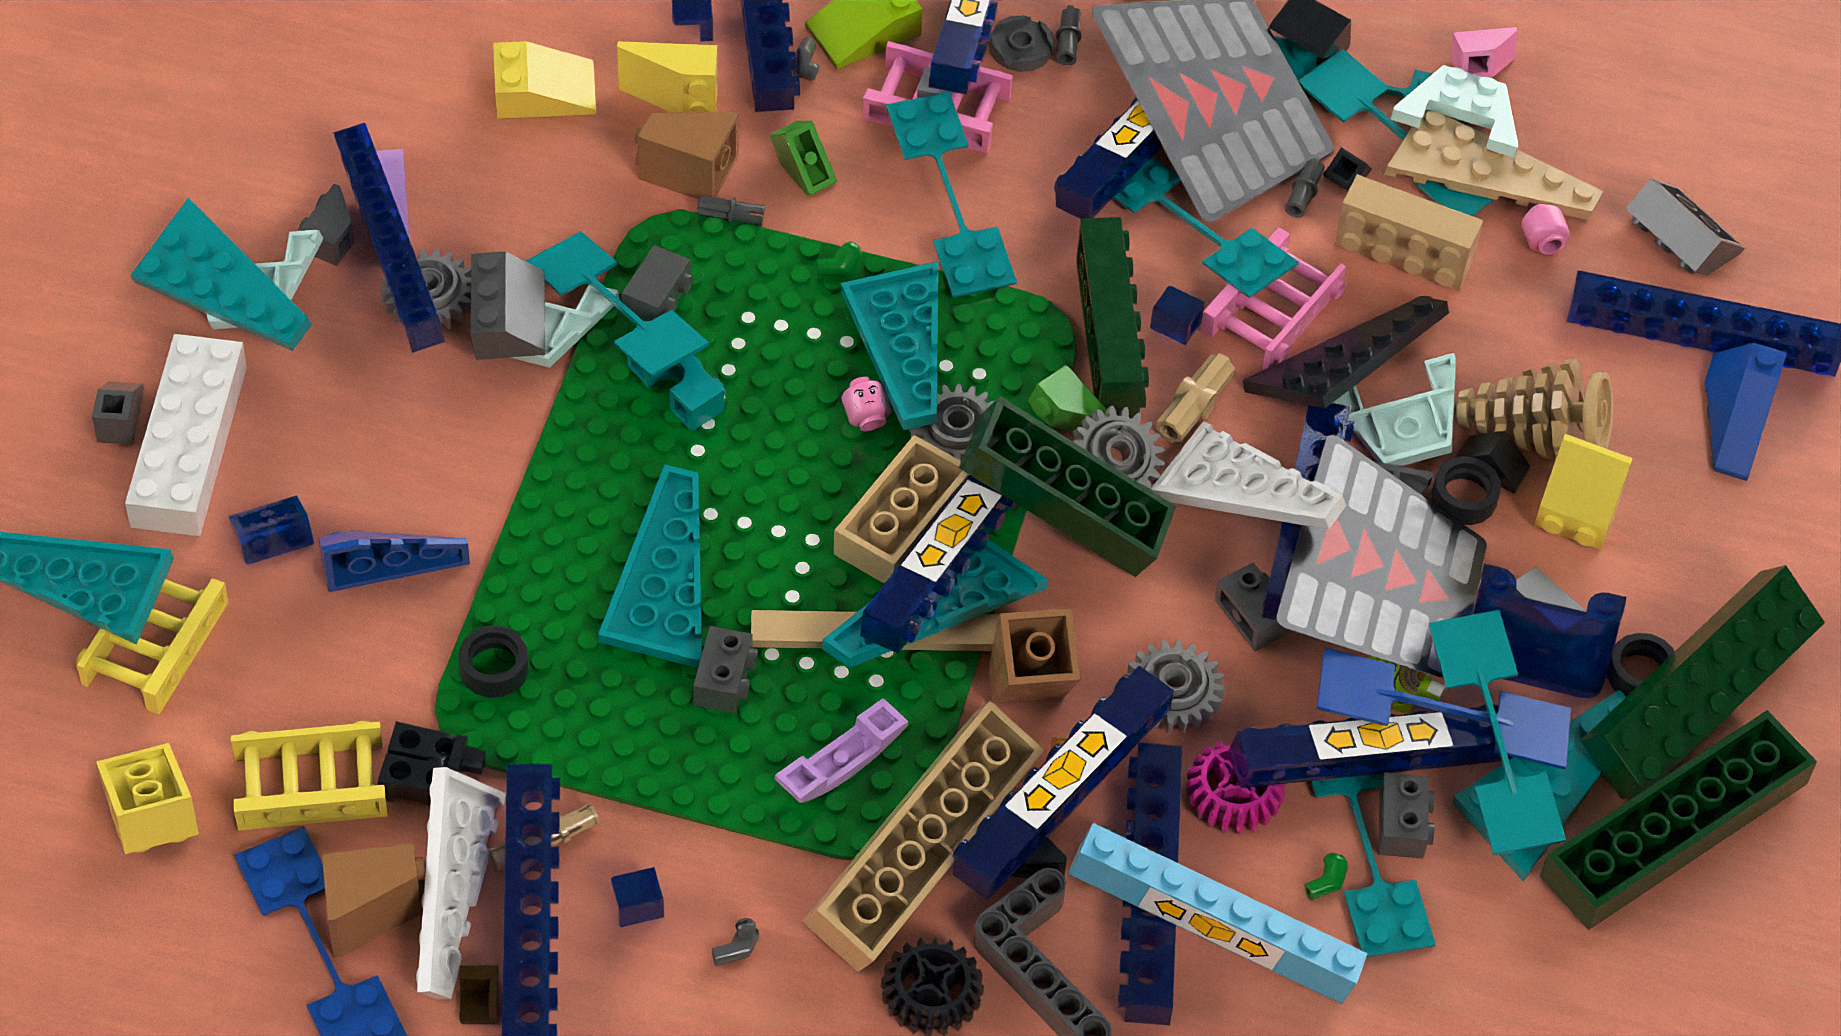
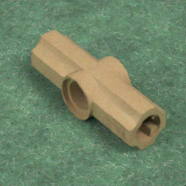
M1220 353L1217 355L1210 354L1192 378L1186 377L1176 390L1173 402L1156 422V430L1159 431L1163 439L1170 443H1181L1200 418L1204 420L1209 416L1217 402L1218 395L1235 374V367L1231 364L1228 357Z

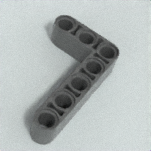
M1043 868L980 914L975 926V949L1058 1036H1111V1024L1103 1014L1026 937L1057 914L1064 903L1065 877L1057 869ZM1049 889L1054 891L1055 893L1046 894L1043 893L1042 890ZM1017 910H1021V911L1026 912L1027 914H1026V915H1017V914H1015V913H1013V912H1014V911H1017ZM992 931L998 933L999 935L991 937L986 935L985 933ZM1019 957L1024 961L1017 963L1011 961L1010 958ZM1044 983L1050 987L1042 989L1035 986V984ZM1070 1009L1074 1011L1075 1014L1066 1015L1060 1012V1010Z

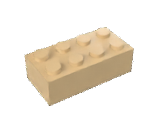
M1357 174L1342 203L1334 245L1460 291L1474 261L1483 220Z
M914 435L834 530V555L890 587L908 570L901 566V564L966 481L972 482L973 476L958 468L960 460Z

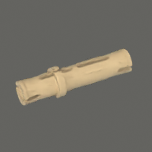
M588 803L563 816L557 814L551 817L552 821L489 849V855L495 868H497L498 872L502 871L512 864L537 854L550 846L560 842L563 844L570 842L571 837L600 824L596 810L591 803Z

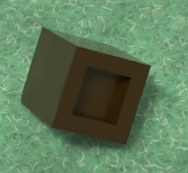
M460 965V1023L498 1024L500 993L498 965Z

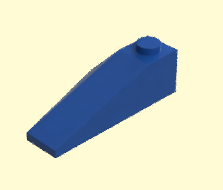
M1755 343L1713 353L1704 382L1708 398L1707 414L1708 418H1710L1711 426L1710 443L1713 471L1745 481L1748 480L1787 353Z
M367 531L335 532L318 538L329 592L470 564L467 538Z

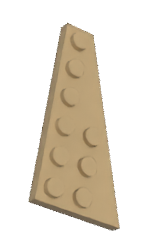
M1430 110L1425 111L1419 128L1411 127L1384 175L1396 177L1397 173L1414 177L1413 182L1426 184L1427 180L1444 183L1445 187L1449 190L1498 200L1499 196L1516 199L1515 204L1528 207L1529 203L1553 205L1561 209L1563 215L1589 220L1603 194L1602 190L1519 150L1516 151L1514 158L1487 150L1488 135L1440 112Z

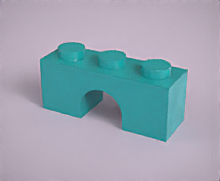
M627 356V366L648 388L661 380H674L678 382L677 385L670 389V410L691 432L724 411L725 388L718 378H712L704 370L696 356H690L652 378Z

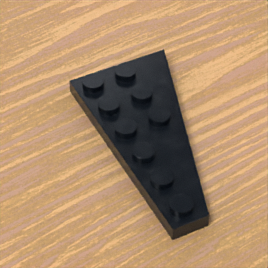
M1419 296L1242 380L1246 393L1325 409L1449 314L1448 303L1444 300L1433 299L1431 296Z

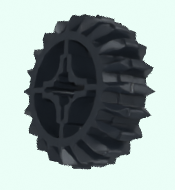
M936 936L932 939L931 944H926L920 937L917 940V947H913L906 942L903 946V953L894 951L891 962H887L884 967V976L881 978L882 1001L884 1004H889L888 1013L890 1017L898 1015L897 1022L900 1027L911 1023L913 1035L919 1028H924L927 1036L932 1035L933 1029H939L940 1033L945 1036L948 1033V1026L959 1031L962 1027V1020L970 1022L973 1019L974 1011H978L981 1006L980 998L984 992V985L981 983L983 977L981 969H976L977 961L975 957L966 958L967 951L964 946L953 950L954 943L951 939L945 946L939 945V940ZM913 972L915 982L911 983V988L904 991L902 983ZM960 982L963 990L954 1001H951L949 998L950 991L953 990L955 984Z

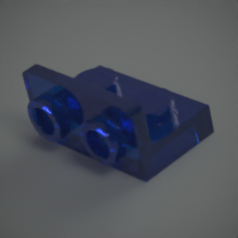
M297 495L229 516L231 527L240 543L244 561L248 565L314 544L308 515Z

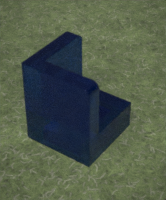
M672 0V22L674 25L699 24L700 42L713 41L711 0Z
M1168 286L1153 306L1150 328L1186 346L1202 323L1205 302L1173 286Z
M654 867L611 878V885L618 906L620 927L664 917V898Z

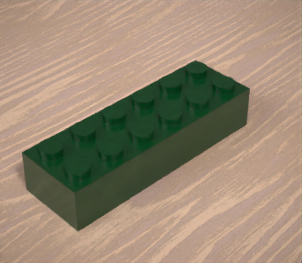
M1121 217L1081 218L1076 267L1093 395L1106 409L1114 406L1117 415L1124 407H1128L1129 418H1132L1140 412V408L1146 407L1145 388L1149 386L1148 367H1142L1141 360L1145 359L1144 339H1138L1137 332L1141 331L1140 311H1134L1133 306L1137 304L1136 284H1130V278H1133V259L1126 256V251H1129L1130 247L1129 231H1123Z
M1000 396L979 416L958 467L1134 577L1138 576L1158 558L1176 508L1169 501Z

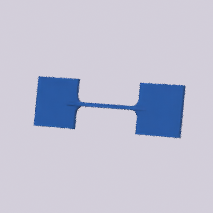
M1328 648L1323 650L1316 707L1318 710L1388 726L1391 704L1400 701L1491 724L1488 713L1397 692L1393 686L1395 665ZM1500 691L1496 717L1507 755L1565 770L1567 767L1571 708ZM1495 739L1494 753H1499Z
M303 826L235 854L234 857L263 916L287 906H293L299 910L336 986L331 995L306 1005L320 1036H407L378 975L355 985L342 983L304 906L309 897L325 891L323 864L305 827Z

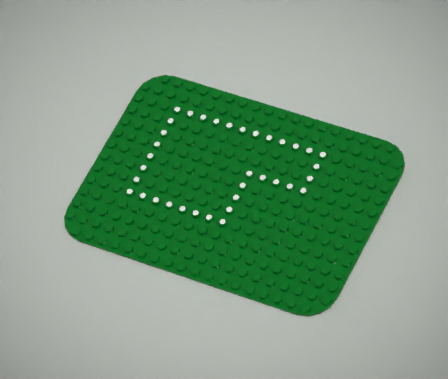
M684 209L650 216L631 228L617 247L613 257L617 262V266L608 270L602 285L606 288L618 290L619 300L622 302L623 290L654 245L691 260V275L694 276L693 284L687 294L682 293L675 313L709 342L710 346L695 353L694 356L700 360L704 370L712 378H718L725 388L724 411L691 432L670 410V389L677 385L678 382L674 380H661L648 388L627 366V355L614 345L615 340L636 328V325L615 306L580 338L438 685L434 710L440 732L448 733L455 737L456 735L467 736L468 746L486 751L485 768L840 860H853L955 737L982 651L893 650L849 668L822 648L752 647L753 649H758L756 666L754 671L748 670L746 679H750L748 696L746 701L740 700L737 713L735 714L693 705V685L698 668L599 643L598 633L664 464L698 473L702 652L710 626L751 634L752 610L858 612L889 587L834 555V530L911 439V432H909V429L903 431L892 405V411L886 419V424L878 429L861 431L860 427H854L848 421L842 402V395L850 387L849 383L860 377H869L870 381L881 382L841 294V283L920 265L862 251L860 260L848 274L818 276L817 259L834 258L842 246L743 222L732 221L731 224L728 223L729 220L702 216L698 212H689ZM938 270L937 393L939 395L942 394L943 385H946L950 392H955L957 384H961L962 391L965 393L968 392L970 387L974 386L975 396H979L984 392L988 393L987 403L995 401L1000 396L1048 426L1041 417L1035 414L1032 406L1027 401L1039 382L1066 365L1071 370L1073 368L1076 336L1067 316L1045 297L1008 286L952 298L942 270ZM972 477V482L998 493L986 484ZM1002 495L987 514L997 519L998 522L985 538L1013 555L1027 510ZM995 610L990 611V612L985 613V614H994V613H995ZM485 626H502L512 629L522 637L527 646L529 673L526 680L515 692L504 697L488 698L477 695L466 687L460 676L459 649L462 642L473 631ZM500 648L484 650L478 653L472 660L473 668L479 673L486 675H500L509 671L515 665V656L509 651ZM883 698L908 721V726L868 765L839 786L819 797L799 803L775 780V775L802 755L809 759L854 727L857 716Z

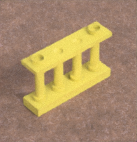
M212 578L205 590L196 591L165 579L160 593L194 605L189 616L182 619L152 608L147 622L175 632L176 637L171 645L162 647L139 638L137 644H134L100 628L89 647L84 648L77 658L76 668L79 672L81 685L89 687L97 672L141 689L146 710L160 715L229 603L224 582ZM116 644L158 660L159 664L153 674L144 675L110 662L106 658Z
M357 721L346 725L261 733L247 731L239 735H231L234 760H245L246 797L234 799V813L238 831L388 816L385 786H375L373 782L371 748L383 747L380 721ZM356 749L359 786L337 789L334 751ZM319 753L321 790L300 793L297 755ZM282 756L284 793L281 795L261 796L259 758Z

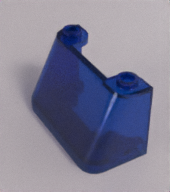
M1484 564L1471 615L1500 610L1518 676L1504 678V680L1579 698L1589 699L1600 694L1608 672L1627 597L1604 592L1595 594L1590 598L1586 612L1517 596L1515 595L1517 581L1509 570Z

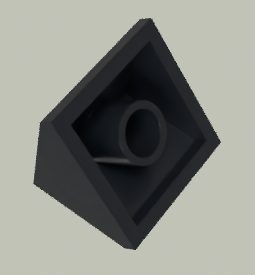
M1288 0L1269 26V29L1321 58L1335 55L1342 49L1346 51L1350 46L1351 19L1316 0Z

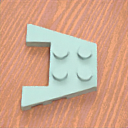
M1443 65L1394 106L1391 120L1416 128L1420 127L1425 111L1430 110L1491 129L1486 149L1515 157L1518 140L1507 86L1493 78L1481 77L1465 72L1461 68Z
M319 230L289 232L286 255L283 262L256 263L255 265L291 300L318 251L323 236ZM207 314L208 322L213 329L238 328Z
M591 285L586 289L576 309L545 302V355L510 358L550 368L605 316L614 305ZM607 288L619 299L618 290Z
M1454 353L1424 361L1425 371L1432 391L1364 409L1355 385L1334 401L1331 406L1378 463L1404 466L1451 453L1456 376Z

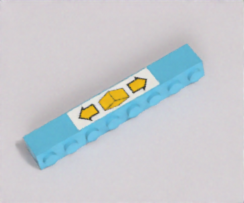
M1092 823L1082 840L1068 874L1341 1004L1357 984L1368 954Z

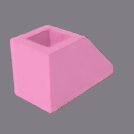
M1516 27L1453 33L1451 54L1453 66L1481 77H1494L1515 59L1518 30Z

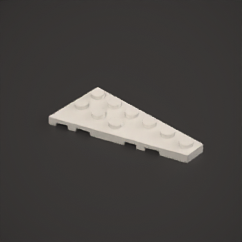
M1205 421L1201 423L1151 488V491L1171 503L1328 530L1347 506L1342 494L1317 481L1310 482L1302 478L1301 473L1293 468L1285 469L1281 466L1280 461L1247 443L1239 444L1233 441L1230 434L1224 431L1218 433L1213 430L1211 424Z
M447 767L433 768L432 783L429 790L431 804L430 818L427 823V856L424 861L426 874L424 894L422 896V930L419 934L420 958L419 968L416 973L417 992L438 1000L451 999L462 960L458 950L461 937H467L470 931L471 923L466 921L470 907L477 905L490 857L486 847L489 835L496 834L499 822L494 819L497 806L504 805L506 793Z

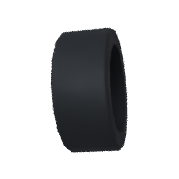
M1473 457L1450 459L1439 468L1435 476L1432 488V502L1464 525L1482 523L1492 516L1497 507L1501 492V481L1496 471L1484 461ZM1457 479L1471 480L1478 483L1485 490L1486 498L1475 503L1462 502L1448 493L1446 485L1450 481Z
M485 626L469 634L463 640L459 649L460 676L464 684L475 694L488 698L504 697L515 692L524 684L529 673L527 646L522 637L512 629L502 626ZM500 648L509 651L515 656V665L509 671L500 675L479 673L472 666L473 658L478 653L487 649Z
M1634 633L1623 637L1616 643L1607 665V678L1612 689L1616 692L1620 690L1627 697L1643 682L1631 677L1624 670L1622 661L1625 657L1642 655L1655 660L1661 665L1675 652L1673 647L1664 639L1649 633Z

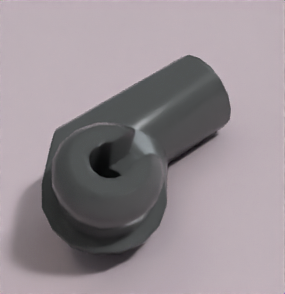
M810 37L803 38L797 49V74L802 79L806 77L812 81L815 80L820 67L818 64L810 62L816 49V42Z
M743 918L736 923L737 932L731 943L712 948V955L716 966L750 956L759 939V930L752 919Z

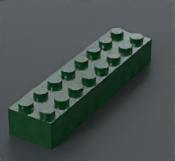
M1786 565L1760 571L1580 741L1621 799L1635 797L1663 779L1823 626L1825 621Z
M1766 710L1548 853L1540 877L1581 923L1590 930L1807 785L1817 761Z

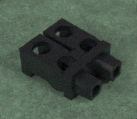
M396 721L387 749L388 753L385 755L378 778V785L385 786L386 801L394 802L395 798H400L430 806L431 797L429 790L432 783L433 768L447 767L460 774H463L464 771L482 775L486 763V751L468 746L467 736L456 735L455 737L448 733Z

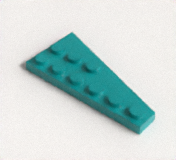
M189 197L130 275L135 283L291 351L295 349L312 325L309 318Z
M664 464L599 630V643L695 668L699 667L702 656L699 482L697 472Z

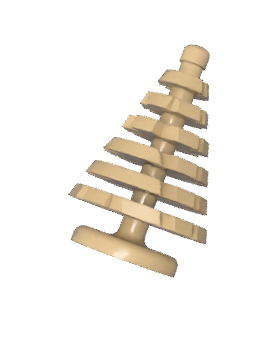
M1579 358L1566 359L1560 364L1562 371L1559 370L1556 363L1541 367L1542 374H1538L1535 369H1530L1522 372L1523 376L1518 377V380H1516L1515 376L1499 380L1497 390L1493 381L1481 383L1477 393L1478 399H1475L1473 388L1460 391L1458 399H1454V416H1457L1459 425L1469 429L1472 428L1475 418L1477 430L1481 434L1493 432L1496 425L1495 432L1506 431L1512 440H1516L1519 448L1529 452L1533 451L1530 444H1534L1536 452L1547 459L1557 458L1565 434L1582 440L1580 434L1582 432L1586 442L1607 449L1613 419V393L1610 375L1607 371L1593 373L1589 377L1584 393V378L1581 373L1582 366Z

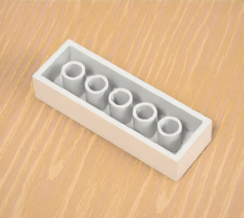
M174 334L125 502L130 528L192 536L201 535L247 368L243 342Z

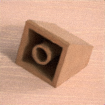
M735 112L651 113L645 125L640 124L635 134V143L638 144L635 164L639 166V180L696 199H700L702 195L717 197L738 158L739 114Z
M1072 608L999 614L988 668L992 703L1063 699L1081 680Z
M414 843L322 854L327 917L334 957H342L422 914L421 899L425 888L423 857H415Z

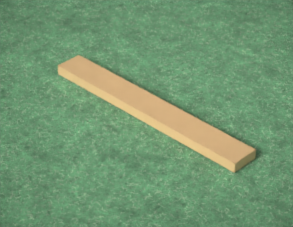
M752 610V647L822 648L823 639L857 612ZM999 614L980 615L895 650L992 651Z

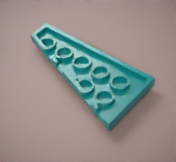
M938 261L841 283V294L877 374L884 385L903 431L937 423Z
M974 531L971 536L980 541L981 544L975 552H964L957 557L956 564L960 569L958 574L953 571L944 570L943 573L955 576L947 588H942L937 585L936 581H933V585L944 592L937 600L936 595L929 591V594L934 599L931 606L898 591L912 573V570H910L823 639L822 649L850 668L1046 590L1048 579ZM965 555H972L962 567L960 559Z
M0 532V582L131 643L137 644L174 560L170 549Z
M1620 690L1570 721L1567 767L1565 770L1515 757L1509 760L1512 773L1518 777L1547 773L1563 828L1589 794L1597 779L1603 775V772L1580 740L1626 698ZM1503 765L1454 795L1452 802L1489 844L1474 787L1501 781L1505 777ZM1549 845L1499 855L1524 882L1536 862L1545 854Z

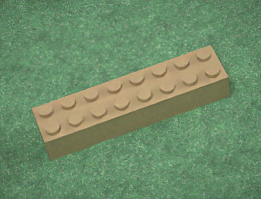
M991 701L987 702L969 718L802 922L857 972L871 964L1026 774L1044 749Z

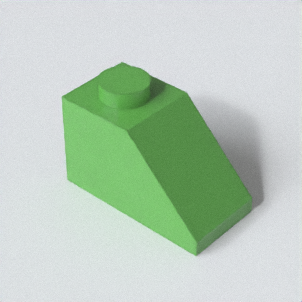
M795 121L769 134L781 165L806 195L810 196L838 182L813 121Z
M1067 365L1039 382L1027 401L1032 406L1035 414L1041 417L1049 427L1074 431L1077 427L1083 428L1081 421L1087 416L1092 418V414L1097 409H1100L1104 415L1107 410Z

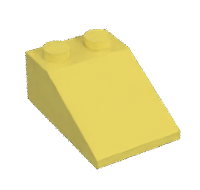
M527 41L493 43L497 119L596 114L593 60Z
M618 41L619 90L671 113L716 112L717 45Z
M1565 434L1534 526L1542 528L1548 533L1558 534L1577 541L1583 546L1601 550L1613 522L1633 458Z
M169 743L96 761L116 831L125 854L145 852L154 846L170 842L178 843L186 840L188 837L199 835L192 797Z

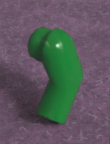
M849 241L842 245L834 258L817 259V275L848 274L861 258L862 251L860 246L855 242Z
M1333 852L1324 857L1323 862L1326 864L1324 865L1322 877L1304 884V890L1309 900H1315L1342 888L1348 871V863L1343 855Z

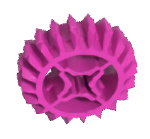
M1234 738L1229 741L1228 746H1225L1220 740L1215 744L1214 749L1206 746L1202 751V756L1196 755L1192 767L1188 770L1186 792L1187 795H1190V807L1197 808L1198 819L1208 816L1209 827L1216 823L1222 824L1223 833L1229 827H1235L1238 835L1243 831L1244 826H1247L1252 832L1257 829L1258 823L1266 826L1270 822V817H1276L1279 813L1280 805L1284 802L1285 777H1282L1283 770L1281 765L1274 764V755L1263 756L1264 749L1262 745L1252 749L1248 740L1243 743V746L1237 745ZM1212 775L1216 778V784L1218 785L1215 791L1211 790L1207 782ZM1257 781L1261 783L1264 789V794L1261 797L1255 793L1256 788L1254 784Z

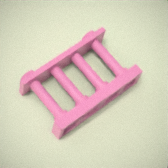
M888 41L886 45L885 67L889 68L890 71L881 92L867 88L863 97L862 119L893 127L886 104L909 100L894 96L903 72L922 77L925 66L957 72V80L951 95L956 111L965 89L984 94L975 117L957 113L968 142L967 148L988 153L992 143L993 123L987 120L996 98L1006 101L1010 100L1013 75ZM917 89L912 99L919 98L917 97Z
M1278 228L1268 240L1299 261V265L1291 270L1320 286L1318 290L1310 297L1279 278L1269 284L1267 288L1301 307L1296 315L1290 318L1255 296L1248 298L1228 283L1203 311L1200 330L1201 333L1212 338L1220 328L1222 330L1227 328L1265 351L1263 370L1274 366L1276 362L1284 361L1290 351V346L1332 298L1338 299L1346 287V282L1344 281L1345 265L1340 263L1330 276L1290 254V249L1288 248L1290 233L1281 228ZM1239 307L1242 309L1247 307L1281 327L1282 330L1273 340L1234 317V313Z

